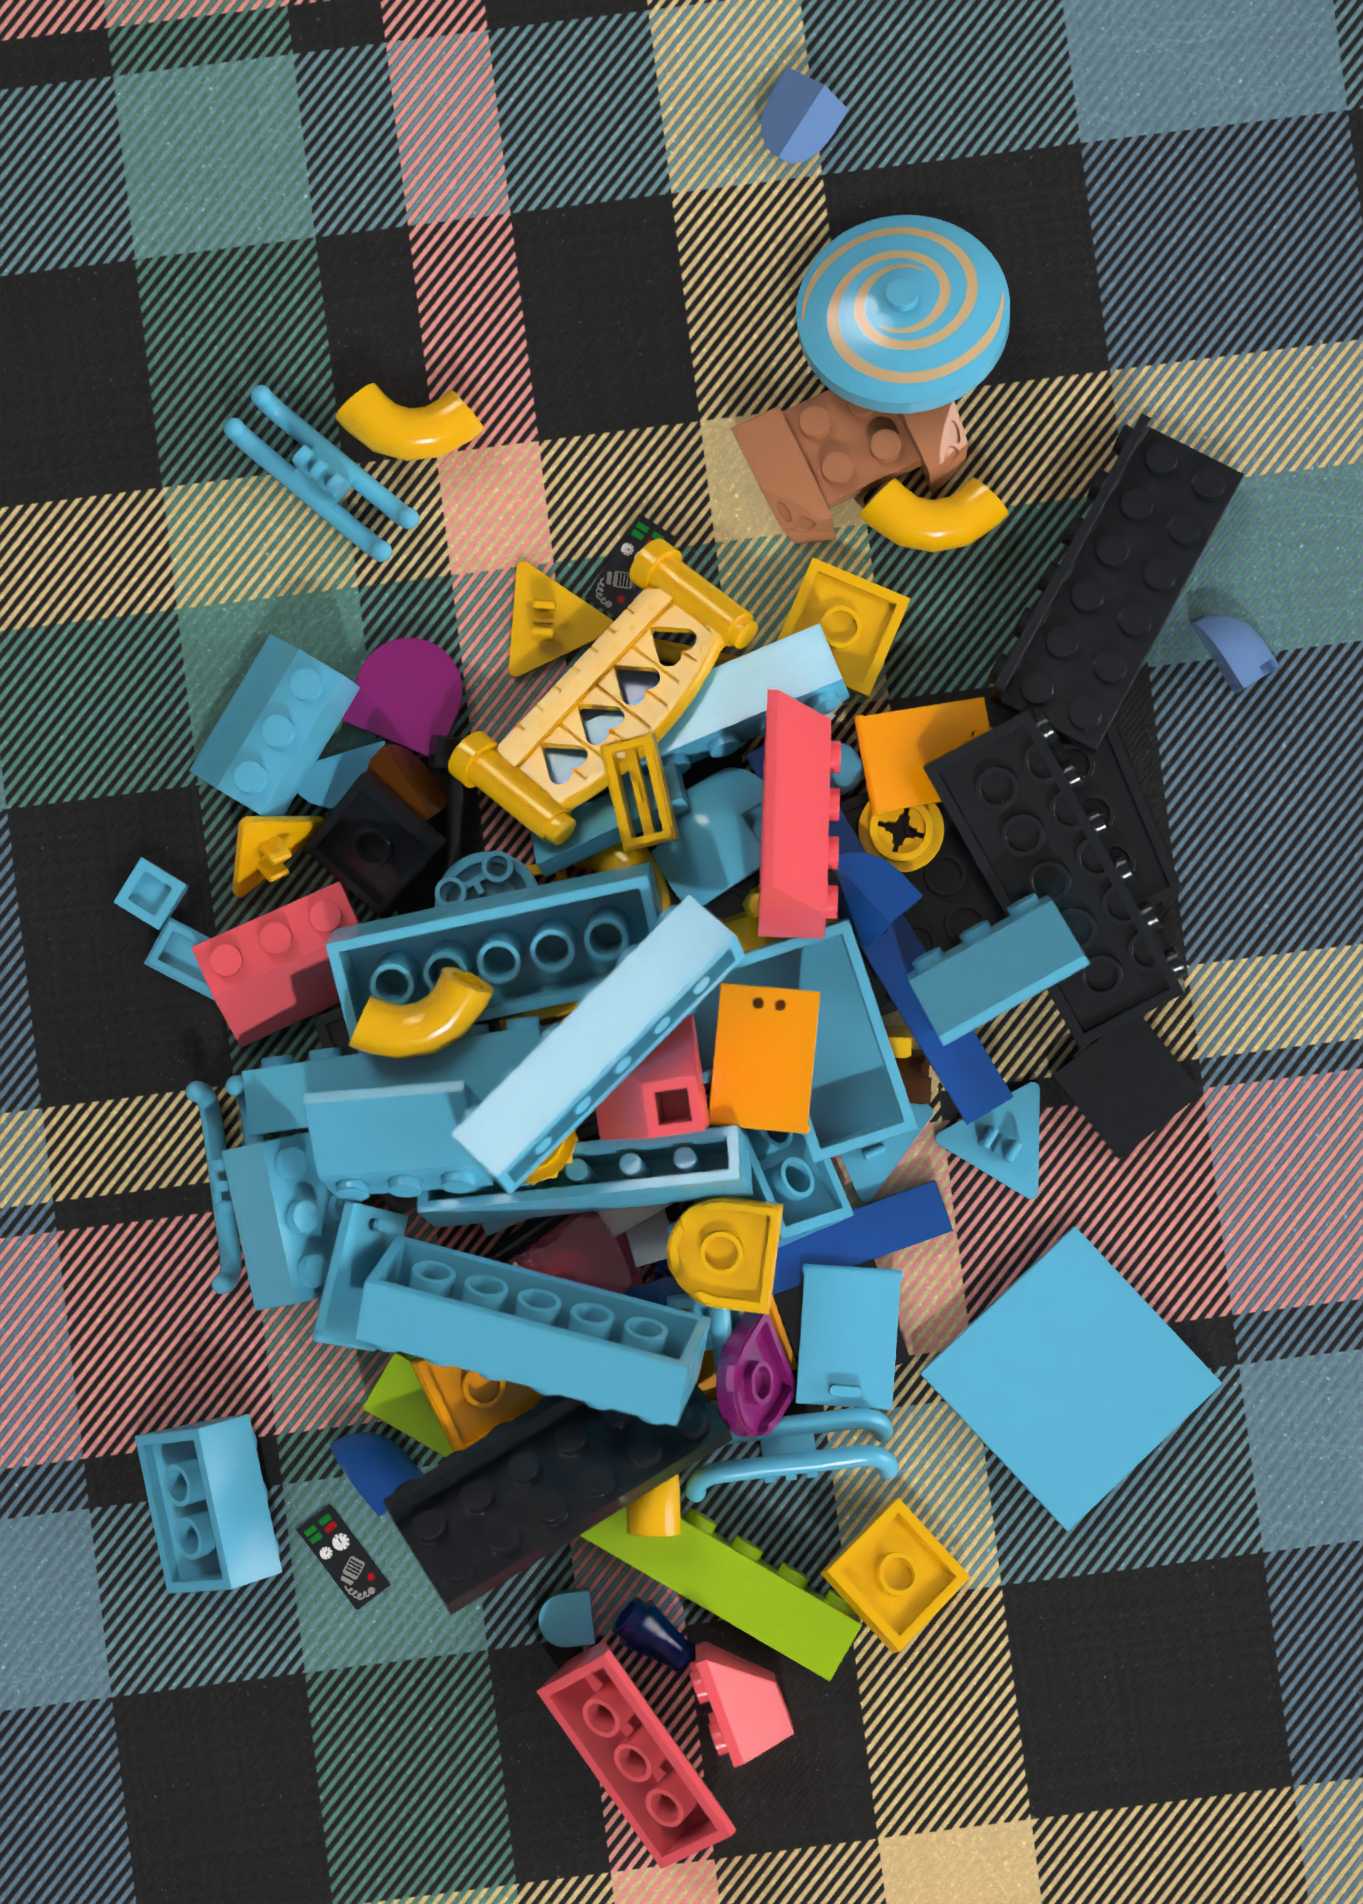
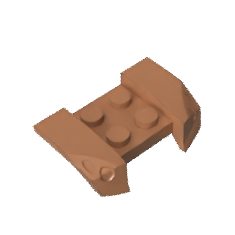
M830 389L784 411H781L780 407L777 406L731 428L782 530L794 543L835 540L834 522L829 510L830 508L920 466L931 494L935 493L964 465L968 448V441L955 401L924 412L908 414L882 413L846 401Z

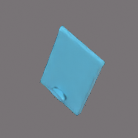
M345 1201L312 1336L315 1342L372 1352L376 1351L377 1348L373 1344L356 1340L364 1284L397 1235L404 1236L409 1215Z
M804 1263L802 1265L804 1279L795 1403L892 1410L900 1283L903 1279V1271Z

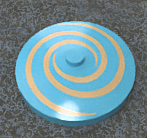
M894 215L877 218L859 224L836 237L822 249L807 269L798 292L796 304L799 341L803 354L815 375L832 392L846 401L869 410L893 414L917 413L936 409L952 403L973 390L987 377L998 362L1006 345L1010 327L1008 285L1002 269L992 253L978 239L962 228L940 219L918 215Z

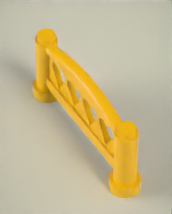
M655 539L645 545L631 565L630 580L643 591L500 744L483 731L473 732L457 745L449 759L448 770L452 776L468 788L478 787L546 843L551 842L554 845L564 843L572 835L576 827V820L571 817V812L574 808L609 786L599 745L650 732L656 733L657 742L659 743L691 704L711 672L722 649L725 646L743 649L752 642L757 634L758 624L753 620V615L683 563L681 552L664 539ZM655 631L690 633L696 636V643L692 648L681 652V659L677 664L664 666L660 663L653 634ZM619 670L655 672L660 675V681L654 688L645 690V697L639 704L627 705L624 703L617 672ZM582 709L620 711L624 714V719L619 726L609 729L608 737L603 743L594 745L588 742L581 711ZM643 746L637 748L640 760L645 756ZM546 748L583 750L587 752V759L583 765L572 768V775L568 781L556 784L551 780L544 750ZM624 751L616 753L621 776L629 771Z

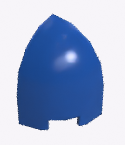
M866 852L843 853L838 858V870L828 869L827 885L838 886L837 913L842 919H849L853 933L867 948L888 931L887 928L904 912L907 913L923 896L889 862Z
M371 1432L347 1434L330 1443L336 1461L378 1517L387 1511L383 1503L386 1497L393 1494L395 1489L405 1481L417 1479L423 1475L407 1453L390 1438Z

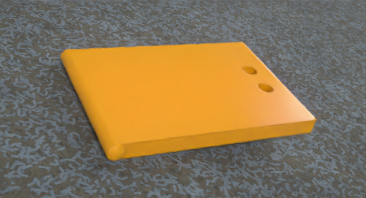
M984 697L867 716L859 714L854 717L872 815L878 816L887 811L942 802L923 766L927 762L990 729Z
M721 982L709 1125H737L739 1128L809 1133L810 1124L808 1123L820 991Z

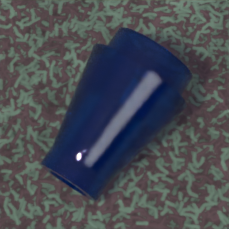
M639 1597L633 1598L620 1612L612 1628V1632L620 1637V1645L665 1664L675 1672L686 1664L694 1650V1645L682 1636L652 1600L644 1602Z

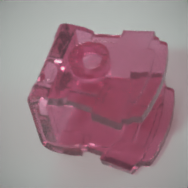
M594 1211L575 1213L565 1221L567 1224L562 1227L561 1233L555 1237L537 1241L522 1249L514 1258L518 1267L619 1294L632 1289V1278L637 1274L633 1255L624 1234L622 1233L615 1237L600 1216L597 1217Z

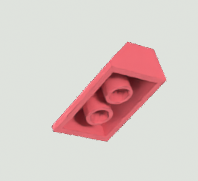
M340 881L191 947L211 994L241 1048L340 1004L325 944L335 929L361 924L346 888Z

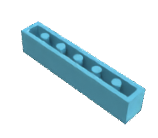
M820 623L712 668L686 711L658 743L663 767L675 763L680 773L683 774L690 769L692 763L709 756L713 758L727 756L738 750L741 743L759 735L765 737L768 689L780 690L822 715L834 711L839 707L841 701L850 698ZM644 697L631 703H628L627 705H637L644 699ZM609 711L583 722L588 742L594 745L603 743L608 737L609 729L615 728L622 723L624 714L620 711ZM546 748L544 750L551 780L556 784L568 781L572 775V768L583 765L587 759V752L583 750ZM644 756L640 760L643 776L649 774L646 757ZM629 771L622 775L624 786L631 783ZM609 786L574 809L610 793Z
M690 895L679 905H672L667 908L656 921L655 929L640 944L630 946L621 954L616 963V968L601 984L596 983L587 988L578 999L577 1008L561 1024L555 1023L550 1026L539 1038L537 1048L522 1063H515L510 1066L500 1077L497 1088L482 1103L472 1105L462 1114L458 1121V1127L451 1133L453 1138L470 1158L507 1193L511 1194L745 957L737 936Z
M537 1016L506 1020L507 1030L489 1033L488 1024L473 1025L466 1036L436 1054L402 1060L370 1054L358 1050V1054L342 1056L341 1047L309 1051L310 1061L294 1063L293 1055L262 1058L261 1069L242 1071L249 1136L275 1135L309 1130L304 1108L305 1093L465 1081L480 1103H482L497 1088L502 1074L513 1064L522 1063L537 1048L539 1038L550 1026H540L539 1017Z
M737 1125L706 1128L705 1131L650 1139L576 1142L572 1153V1163L566 1164L558 1172L556 1179L548 1178L538 1181L535 1185L522 1182L511 1194L507 1193L494 1179L493 1185L477 1186L468 1193H451L443 1189L423 1190L417 1196V1213L435 1228L699 1201L714 1197L753 1195L750 1142Z

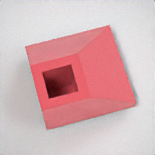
M693 1014L687 1015L595 1108L600 1140L650 1139L706 1130L710 1124Z
M707 1641L695 1645L696 1661L689 1663L691 1669L689 1674L700 1704L708 1701L711 1703L713 1712L708 1713L710 1721L708 1726L719 1756L729 1753L735 1768L747 1763L794 1734L793 1724L774 1672Z

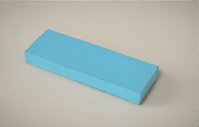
M672 763L663 768L674 815L677 816L688 811L690 807L682 774L675 763ZM650 774L644 776V781L656 826L661 821ZM631 782L625 785L624 789L634 832L637 835L643 832ZM610 793L571 812V817L576 820V827L572 835L561 845H554L551 842L546 843L531 832L536 864L545 877L622 842Z

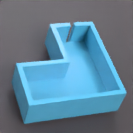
M848 918L827 924L825 926L824 939L784 938L745 951V957L689 1013L694 1016L705 1084L712 1081L721 982L820 991L808 1118L810 1131L808 1134H804L813 1163L918 1129Z

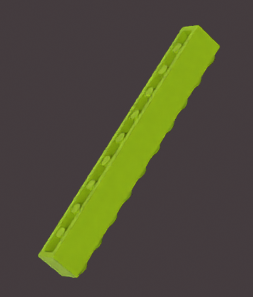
M400 1351L394 1352L362 1409L442 1456L447 1457L453 1451L409 1361L418 1356ZM626 1507L580 1535L828 1681L832 1679L862 1626L860 1617L853 1613L854 1610L838 1592L829 1589L825 1596L807 1586L810 1577L785 1562H782L779 1569L761 1559L764 1551L760 1547L739 1535H736L733 1541L721 1536L714 1531L718 1525L715 1521L692 1508H689L686 1515L681 1512V1532L673 1536L647 1537L628 1534Z

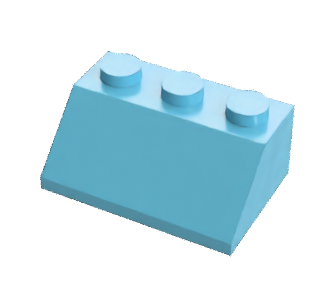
M270 634L189 771L261 816H284L360 687L336 670Z
M1036 893L1025 896L1007 908L1010 914L1009 917L993 926L990 925L988 920H984L961 933L959 937L962 943L943 953L940 947H936L912 961L915 970L906 974L908 981L943 1046L1090 965L1049 895L1038 899Z
M465 1081L305 1093L304 1108L318 1177L335 1197L347 1201H362L367 1199L369 1194L391 1193L399 1197H415L420 1195L423 1190L443 1189L451 1193H468L477 1186L493 1185V1178L463 1151L451 1135L458 1127V1121L462 1114L472 1105L480 1103V1101Z
M711 1094L706 1096L708 1112L710 1108ZM708 1125L707 1128H716V1127H725V1126ZM740 1128L750 1142L753 1195L737 1196L736 1198L783 1204L778 1248L854 1216L831 1159L828 1158L813 1163L804 1135L791 1132Z
M249 1414L214 1418L135 1436L168 1594L231 1590L282 1573L279 1559V1543L273 1530L267 1502L268 1491L262 1478L256 1449L257 1439L251 1426Z

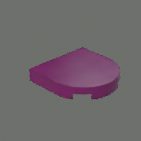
M400 638L389 641L373 651L362 665L355 684L360 689L341 721L429 757L432 734L450 736L461 710L463 685L460 673L451 657L443 649L429 641L418 638Z
M744 1312L727 1339L719 1358L716 1376L718 1406L724 1422L733 1434L740 1437L765 1436L770 1434L781 1420L796 1394L797 1383L770 1316L768 1314Z

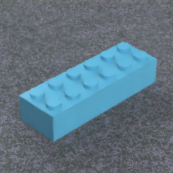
M650 861L337 928L333 931L325 945L351 1040L371 995L386 1002L399 1005L417 1003L429 995L436 985L442 969L445 967H453L472 973L493 987L494 992L490 1001L476 1022L578 1001L587 988L596 983L601 984L616 968L619 957L627 948L634 944H640L655 929L656 921L663 913Z
M397 1235L365 1281L356 1340L373 1344L374 1347L381 1351H400L422 1357L436 1366H455L474 1371L488 1380H507L529 1386L534 1391L543 1395L559 1394L581 1400L595 1409H614L633 1414L647 1423H666L677 1426L700 1375L711 1318Z

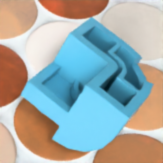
M728 767L713 773L686 789L690 809L675 816L680 840L661 843L651 851L663 876L681 902L690 895L704 907L760 870L763 780L746 769ZM661 823L655 826L656 832L663 831Z

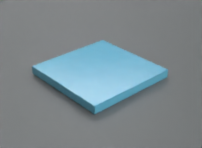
M1075 1226L1071 1227L919 1372L1066 1531H1069L1222 1384Z

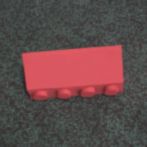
M773 689L767 690L764 738L758 936L824 939L826 919H837L838 886L827 885L828 869L838 870L839 837L829 836V821H839L840 788H830V773H840L841 741L831 740V719L784 692Z
M604 1640L570 1658L536 1691L661 1869L727 1839L736 1832V1828L724 1809Z

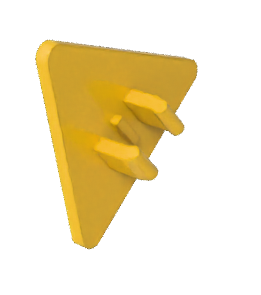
M520 562L516 567L509 658L510 675L514 678H519L596 641L614 621L528 562Z
M322 816L244 817L238 824L233 893L238 898H241L265 878L271 883L289 875V869L283 863L306 845L325 819Z

